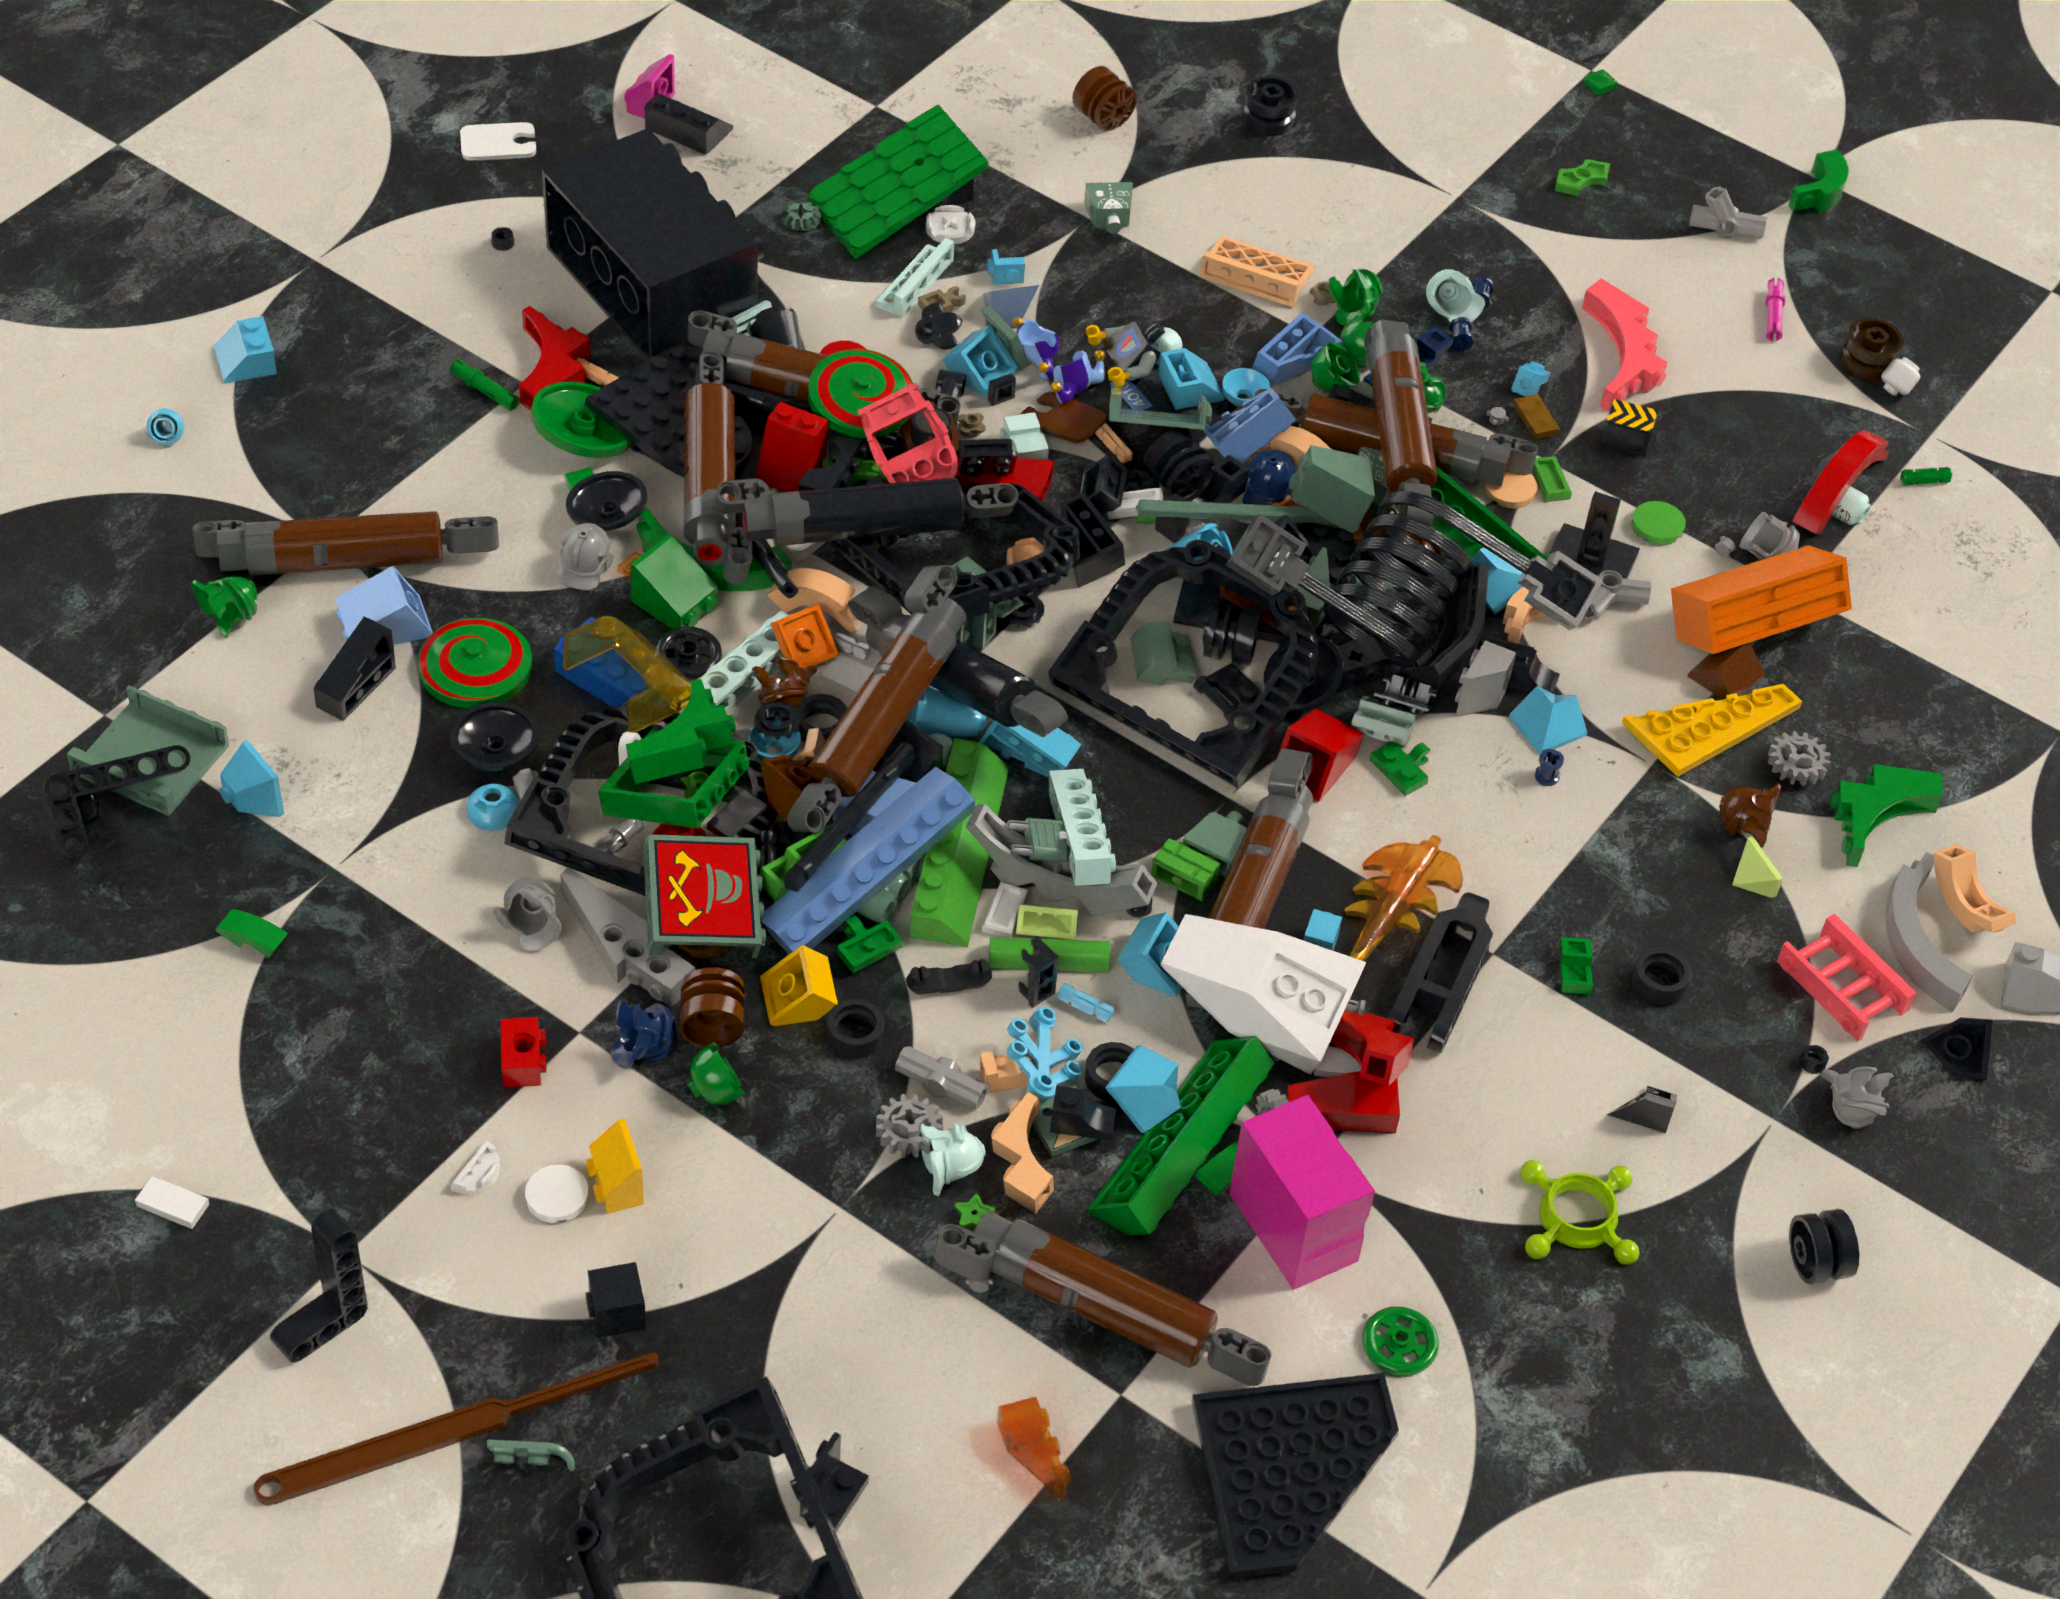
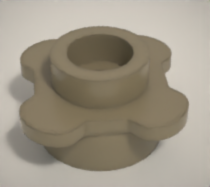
M1319 282L1315 287L1310 288V294L1314 296L1315 304L1326 305L1330 302L1336 303V300L1330 294L1329 282Z
M980 413L959 415L958 422L961 423L960 432L966 437L973 438L979 436L986 430V426L982 422L983 415Z

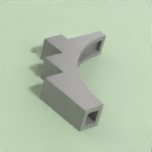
M985 803L976 805L966 825V828L994 860L990 869L1001 882L1013 886L1034 883L1049 902L1077 897L1092 916L1148 905L1158 884L1143 864L1139 863L1123 866L1116 865L1115 872H1111L1110 884L1075 886L1067 858L1065 862L1029 860L1028 856L1012 855L1010 851L1013 844L1026 845L1025 837L1016 831L1007 830V824Z

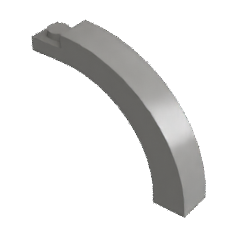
M1926 852L1920 861L1915 859L1911 867L1903 864L1898 873L1887 902L1886 930L1892 951L1906 974L1929 997L1953 1012L1966 993L1973 975L1956 966L1940 953L1927 937L1920 923L1917 912V893L1929 877L1934 865V856Z

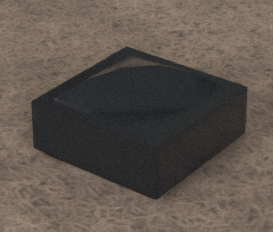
M1012 373L989 381L988 401L992 406L1015 398L1016 378Z

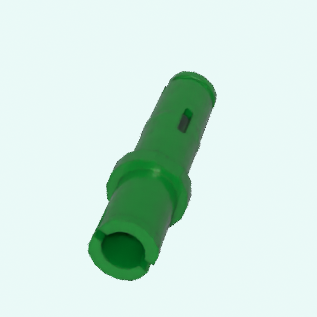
M457 359V361L451 364L450 373L465 381L469 388H476L508 411L518 407L520 398L486 377L482 370L472 368L461 359Z

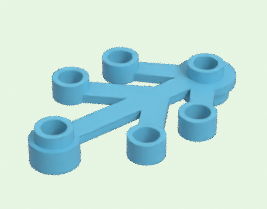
M1043 1006L1037 1008L1029 1018L1030 1026L1037 1032V1046L1026 1034L1028 1031L1027 1023L1020 1018H1014L1007 1027V1031L1016 1040L1012 1041L1006 1050L1008 1057L1014 1060L1028 1076L1027 1091L1038 1097L1039 1101H1046L1055 1095L1056 1085L1058 1086L1067 1081L1074 1082L1082 1073V1067L1076 1061H1068L1061 1071L1049 1075V1067L1067 1059H1076L1083 1050V1046L1078 1040L1070 1038L1062 1048L1050 1052V1031L1056 1024V1013L1050 1007ZM1026 1053H1028L1030 1057L1034 1060V1062L1036 1063V1068L1026 1058Z

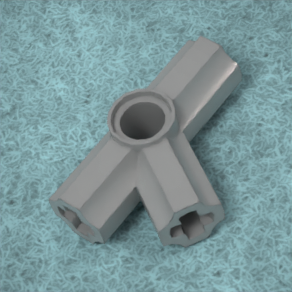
M1719 186L1712 188L1710 192L1706 193L1705 199L1709 207L1692 206L1689 226L1716 230L1717 234L1724 238H1730L1736 234L1762 238L1764 235L1767 217L1739 212L1733 206L1726 188Z
M1612 570L1601 572L1600 575L1596 576L1602 579L1603 583L1583 618L1588 621L1597 620L1609 606L1615 605L1617 601L1648 605L1651 582L1623 579L1619 573Z

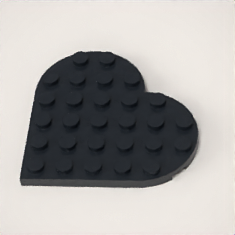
M675 346L672 349L663 351L586 397L585 406L660 465L673 473L684 476V397L687 391L695 386V376L703 348ZM735 403V473L747 462L752 446L750 429L744 419L739 416L746 406Z

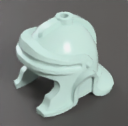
M1453 269L1442 270L1430 279L1426 288V297L1434 311L1448 318L1449 323L1458 317L1468 318L1472 323L1483 311L1485 306L1484 299L1475 293L1468 277Z
M954 1123V1129L948 1128L944 1131L921 1124V1134L924 1140L931 1142L933 1151H930L928 1154L922 1150L923 1160L927 1170L933 1174V1194L939 1197L945 1183L949 1185L951 1181L961 1179L973 1173L981 1166L984 1156H986L985 1147L977 1137L967 1132L965 1125L962 1123L960 1125Z

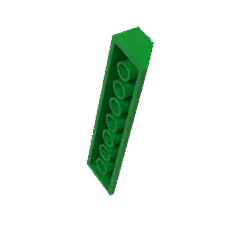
M1256 1036L1214 1041L1177 1089L1181 1108L1144 1133L1088 1207L1087 1211L1090 1215L1128 1236L1148 1235L1158 1227L1159 1220L1166 1211L1172 1208L1178 1194L1189 1185L1192 1175L1205 1163L1206 1156L1221 1141L1223 1133L1229 1125L1236 1121L1239 1111L1252 1099L1253 1092L1259 1084L1266 1080L1268 1072L1275 1064Z

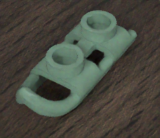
M487 1440V1448L493 1451L495 1463L513 1464L515 1457H528V1464L548 1465L550 1454L563 1458L570 1471L575 1469L572 1454L563 1446L555 1443Z

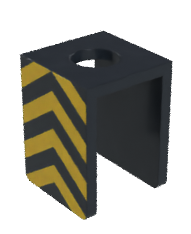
M1614 399L1607 418V426L1601 445L1645 457L1658 410Z

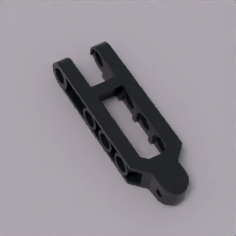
M1467 892L1462 895L1456 908L1438 912L1388 1019L1395 1021L1393 1032L1400 1034L1403 1022L1407 1023L1414 1006L1437 1014L1439 1017L1430 1035L1427 1048L1439 1053L1443 1052L1489 952L1493 932L1486 922L1490 904L1488 899ZM1459 925L1465 931L1473 932L1471 939L1473 943L1452 989L1449 990L1426 980L1433 958L1437 959L1443 937L1446 938L1449 935L1455 934Z

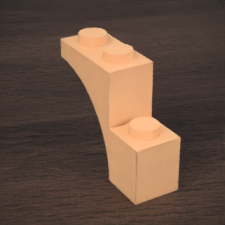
M1027 1092L1022 1100L1018 1099L1012 1105L1009 1116L1004 1123L999 1122L995 1126L991 1138L993 1152L1012 1164L1003 1177L1005 1195L1036 1214L1054 1191L1053 1176L1037 1162L1029 1147V1132L1035 1118L1039 1114V1099L1030 1092Z

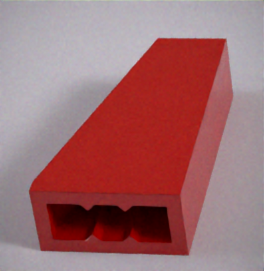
M956 455L958 467L954 478L956 477L959 483L966 489H969L971 483H979L981 485L1019 484L1041 501H1044L1053 480L1054 461L1016 459L1013 473H1009L1006 476L982 473L978 477H968L966 474H959V456Z
M1360 1071L1288 1085L1286 1099L1288 1102L1309 1095L1333 1131L1396 1133L1400 1119L1398 1077L1387 1086L1359 1078Z

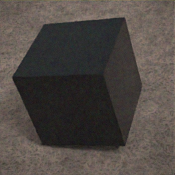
M636 1262L588 1270L589 1292H585L589 1318H594L597 1338L646 1329L645 1301Z

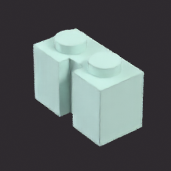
M1035 412L1004 417V428L1000 429V438L1012 439L1013 450L1017 451V459L1048 460L1049 448L1044 435L1040 433V424Z

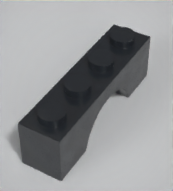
M833 430L828 438V460L832 461L833 464L824 468L808 469L798 484V491L849 487L852 475L858 473L861 461L869 455L870 446L867 438L851 437Z
M1228 455L1211 467L1206 480L1192 496L1182 499L1177 494H1174L1166 501L1230 503L1246 491L1249 468ZM1156 517L1155 530L1173 543H1176L1207 519Z

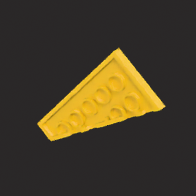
M1784 684L1755 689L1752 691V694L1738 696L1736 693L1730 694L1723 700L1714 701L1711 698L1673 706L1672 710L1659 713L1657 710L1646 711L1644 716L1634 717L1633 714L1623 716L1621 724L1679 777L1800 709L1802 700Z

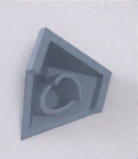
M1039 285L989 291L983 293V300L986 306L989 305L1012 329H1015L1016 327L1013 326L1014 318L1020 317L1023 319Z

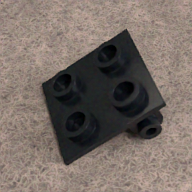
M1390 673V675L1384 674L1382 685L1386 686L1385 690L1381 689L1374 693V696L1380 697L1379 702L1390 706H1396L1399 703L1407 705V711L1422 715L1423 712L1426 713V711L1428 712L1435 708V705L1430 704V700H1436L1439 690L1434 689L1433 685L1420 682L1416 697H1414L1418 681L1415 680L1410 696L1406 695L1410 678H1406L1402 693H1400L1404 677Z

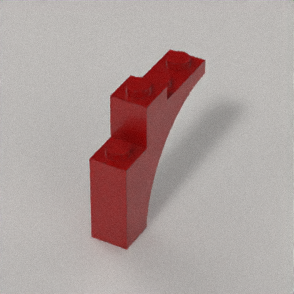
M528 306L522 310L523 330L534 339L541 351V356L534 370L524 381L519 383L520 403L531 411L536 394L544 387L560 382L585 383V369L576 360L577 358H583L587 361L591 359V342L586 334L579 332L573 326L564 331L559 325H555L547 319L543 313Z
M1344 1010L1330 1043L1346 1051L1359 1063L1361 1067L1359 1078L1389 1086L1408 1067L1414 1038L1393 1032L1394 1020L1370 1013L1360 1015Z

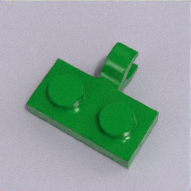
M1393 741L1371 752L1370 761L1404 796L1411 794L1428 783V776L1418 767L1428 762L1425 754L1430 752V749L1423 742L1417 744L1408 755Z
M853 916L845 920L848 928L844 929V932L849 940L839 944L836 953L850 971L855 973L903 948V940L887 920L866 930L859 918Z

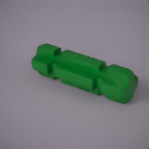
M1939 467V470L1937 468L1915 469V472H1913V469H1906L1901 472L1900 480L1903 485H1913L1914 482H1916V485L1937 483V481L1939 483H1948L1951 481L1952 472L1949 467Z

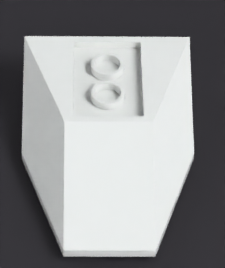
M1185 914L1160 966L1228 1032L1239 1038L1256 1036L1268 1053L1311 1075L1325 1054L1366 962L1280 932Z

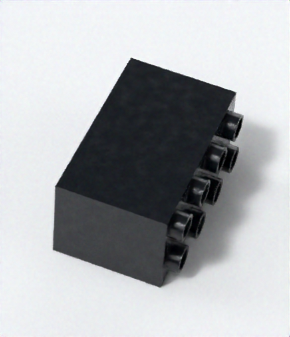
M649 128L542 169L547 249L647 361L675 346L699 347L691 344L687 339L688 319L692 312L700 310L733 318L756 306L758 298L763 297L764 286L758 274V259L763 258L764 247L757 232L753 229L745 230L736 221L731 205L726 200L717 201L709 193L707 183L702 174L698 171L690 172L682 164L676 147L672 143L663 144Z

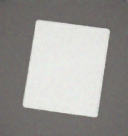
M839 653V656H836L821 675L849 689L858 691L874 669Z

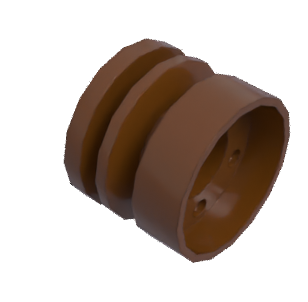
M1096 66L1080 78L1074 88L1072 102L1081 113L1089 117L1100 129L1112 131L1122 126L1129 119L1137 103V94L1132 87L1120 80L1109 68Z
M703 968L695 970L684 977L681 982L680 1033L685 1040L702 1047H706L713 1042L722 1047L739 1040L744 1033V982L740 976L722 968Z

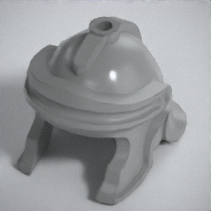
M1762 512L1745 533L1739 547L1742 550L1749 551L1760 561L1798 549L1800 535L1794 526L1790 525L1787 527V522L1777 519L1772 514L1769 516L1766 512Z
M590 523L579 524L568 530L563 539L560 540V545H562L560 549L561 566L556 573V579L570 588L591 591L598 587L600 575L604 570L610 568L614 555L609 553L611 543L608 535L602 528Z
M524 878L514 882L504 894V907L500 908L497 906L493 910L497 921L504 928H510L519 936V943L525 950L537 951L547 947L557 939L562 930L561 922L556 917L555 891L539 879Z
M1863 1066L1851 1069L1847 1074H1838L1833 1070H1823L1820 1077L1832 1084L1830 1086L1833 1093L1832 1106L1838 1120L1852 1129H1861L1872 1124L1878 1115H1886V1109L1889 1108V1104L1884 1102L1885 1098L1881 1097V1092L1888 1086L1889 1080L1893 1078L1892 1073H1881L1872 1077L1877 1072V1068Z

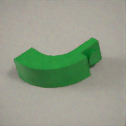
M1838 149L1816 154L1811 173L1818 182L1793 188L1789 207L1793 212L1814 207L1818 213H1822L1833 208L1840 201L1849 169L1845 158Z

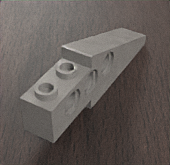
M568 867L560 874L562 894L615 982L619 983L627 976L632 984L640 985L655 1000L662 1001L670 1007L680 1000L682 980L686 975L695 971V967L665 946L661 955H649L647 921L571 868Z

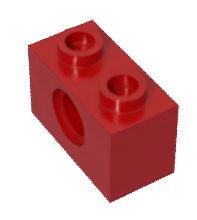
M538 1017L501 1019L503 1088L540 1086L541 1073H547L546 1054H540V1048H546L545 1029H539Z

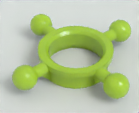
M1536 1160L1526 1161L1521 1166L1520 1176L1522 1180L1529 1185L1537 1184L1545 1191L1540 1203L1539 1215L1546 1232L1542 1235H1531L1527 1239L1525 1250L1531 1258H1545L1550 1252V1244L1557 1240L1570 1247L1585 1249L1597 1247L1606 1242L1614 1249V1256L1618 1262L1624 1265L1636 1262L1639 1257L1637 1244L1632 1240H1622L1615 1234L1618 1223L1616 1197L1613 1192L1615 1190H1625L1631 1185L1632 1173L1627 1167L1621 1165L1613 1167L1608 1173V1180L1604 1182L1586 1173H1570L1560 1178L1549 1179L1545 1175L1543 1165ZM1566 1191H1584L1595 1196L1603 1204L1607 1219L1597 1227H1577L1567 1223L1556 1213L1553 1201L1558 1195Z

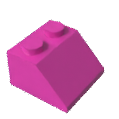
M669 54L648 66L643 74L638 76L631 88L629 87L626 90L624 100L626 101L627 113L645 118L644 106L657 93L669 98L675 95L674 55Z

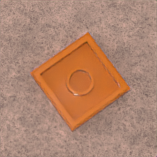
M819 603L770 623L784 658L793 659L799 664V667L815 666L839 656Z

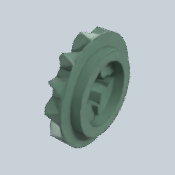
M801 200L800 203L791 202L789 206H784L783 212H781V221L792 230L807 231L818 226L821 221V213H819V207L813 206L811 202L805 204ZM799 213H803L802 219L798 216Z

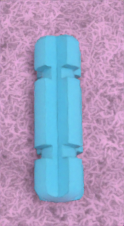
M1064 983L1058 991L1057 998L1067 1004L1072 1002L1071 1006L1091 1016L1096 1014V1018L1105 1023L1109 1022L1114 1014L1113 1006L1105 1002L1100 1004L1101 1000L1081 990L1076 992L1075 987Z

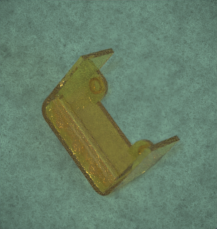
M611 616L600 617L564 634L563 668L566 671L614 649L644 678L645 684L649 689L629 698L628 732L636 733L685 709L691 696L690 680L641 633L617 618Z

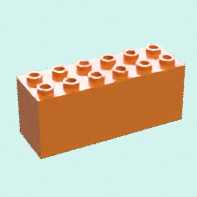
M1809 545L1671 588L1677 640L1711 654L1852 610L1847 558Z

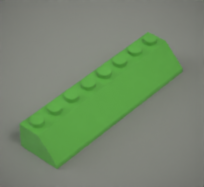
M954 738L946 773L955 778L975 799V807L985 803L998 816L1009 766L983 743ZM972 813L926 852L910 918V937L964 947L969 945L989 858L986 850L966 828Z

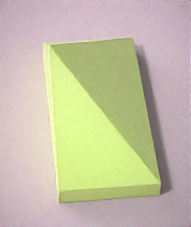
M1749 837L1732 885L1770 898L1776 897L1783 877L1754 837Z
M1049 903L1019 904L1016 934L1075 940L1078 909Z

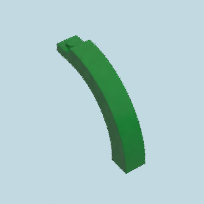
M648 508L644 509L638 517L636 529L642 539V552L645 553L670 533L662 527ZM676 539L693 558V547ZM771 547L787 571L792 570V561L781 547ZM753 554L747 580L741 584L730 583L724 578L723 564L717 566L699 565L715 582L718 590L754 591L771 588L774 584Z

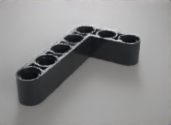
M173 745L51 776L43 784L42 794L60 855L66 860L75 861L83 857L88 850V839L76 799L178 774L186 769L190 763L188 750L183 746ZM176 752L181 755L182 765L180 767H173L169 764V753ZM146 759L153 764L152 774L146 775L139 770L138 764L140 760ZM111 767H119L123 770V781L116 782L110 778L109 770ZM82 774H89L94 778L95 785L92 789H85L80 785L79 778ZM58 781L64 785L65 793L63 796L57 797L50 792L49 786L51 782ZM67 810L72 814L73 822L71 825L65 826L58 821L57 815L59 811ZM68 839H76L80 842L81 850L78 854H70L66 850L65 844Z
M333 1209L326 1210L318 1215L311 1226L323 1293L281 1321L270 1334V1340L291 1363L303 1360L351 1327L365 1315L368 1309L356 1233Z

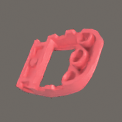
M916 382L858 410L873 458L890 483L954 478L957 472V456L948 435L949 431L945 423L936 414L929 400L925 401ZM919 412H923L935 438L887 461L875 434Z

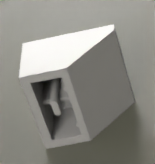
M1484 641L1480 650H1474L1469 663L1471 666L1470 668H1464L1459 683L1463 684V686H1460L1455 698V702L1459 703L1457 715L1464 716L1498 708L1508 689L1516 652L1488 641Z

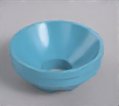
M1250 368L1231 370L1224 376L1222 382L1224 396L1237 407H1243V403L1249 400L1238 398V395L1246 394L1253 398L1257 390L1269 389V381L1265 375Z
M778 718L774 720L775 725L779 726L780 720ZM754 725L748 736V740L757 746V758L761 761L762 759L780 755H789L793 758L799 751L801 743L799 730L798 732H793L790 738L782 736L777 740L771 736L766 739L764 733H758L757 727ZM776 746L783 751L778 755H771L766 750Z
M500 784L484 785L476 789L468 798L467 815L469 820L480 829L490 831L506 828L520 801L517 794L507 786ZM490 793H497L501 796L495 802H489L484 799Z

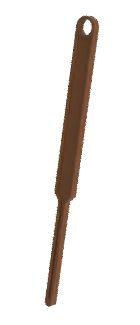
M649 1353L508 1401L493 1397L263 1474L254 1484L256 1499L263 1505H275L501 1429L512 1416L655 1369L659 1365V1357L656 1353ZM267 1482H276L281 1486L280 1491L274 1496L266 1497L259 1493L261 1486Z

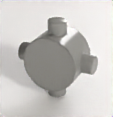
M1494 407L1491 411H1487L1486 415L1490 416L1489 421L1493 425H1502L1504 421L1508 422L1509 417L1506 416V411L1501 407Z
M1722 536L1720 537L1721 541L1715 544L1716 551L1723 557H1730V553L1736 550V546L1731 539Z
M990 1276L983 1281L966 1279V1285L970 1286L971 1290L980 1293L988 1291L989 1285L994 1284V1279L990 1278Z

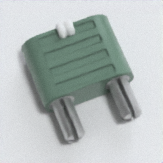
M1026 818L1025 821L1008 820L1007 830L1024 831L1026 845L1013 844L1010 850L1012 855L1028 856L1029 860L1066 861L1067 835L1062 821Z

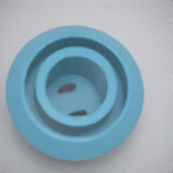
M165 408L158 409L147 420V432L155 442L162 445H171L182 437L184 423L175 411Z

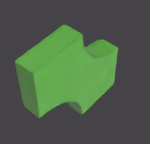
M1586 159L1577 168L1559 169L1554 191L1578 196L1580 191L1588 186L1606 185L1610 164Z

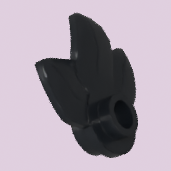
M939 302L926 306L922 311V319L915 326L917 339L924 344L933 342L941 349L956 347L958 343L953 334L962 325V318L952 312H943ZM925 328L930 329L932 332L926 331Z

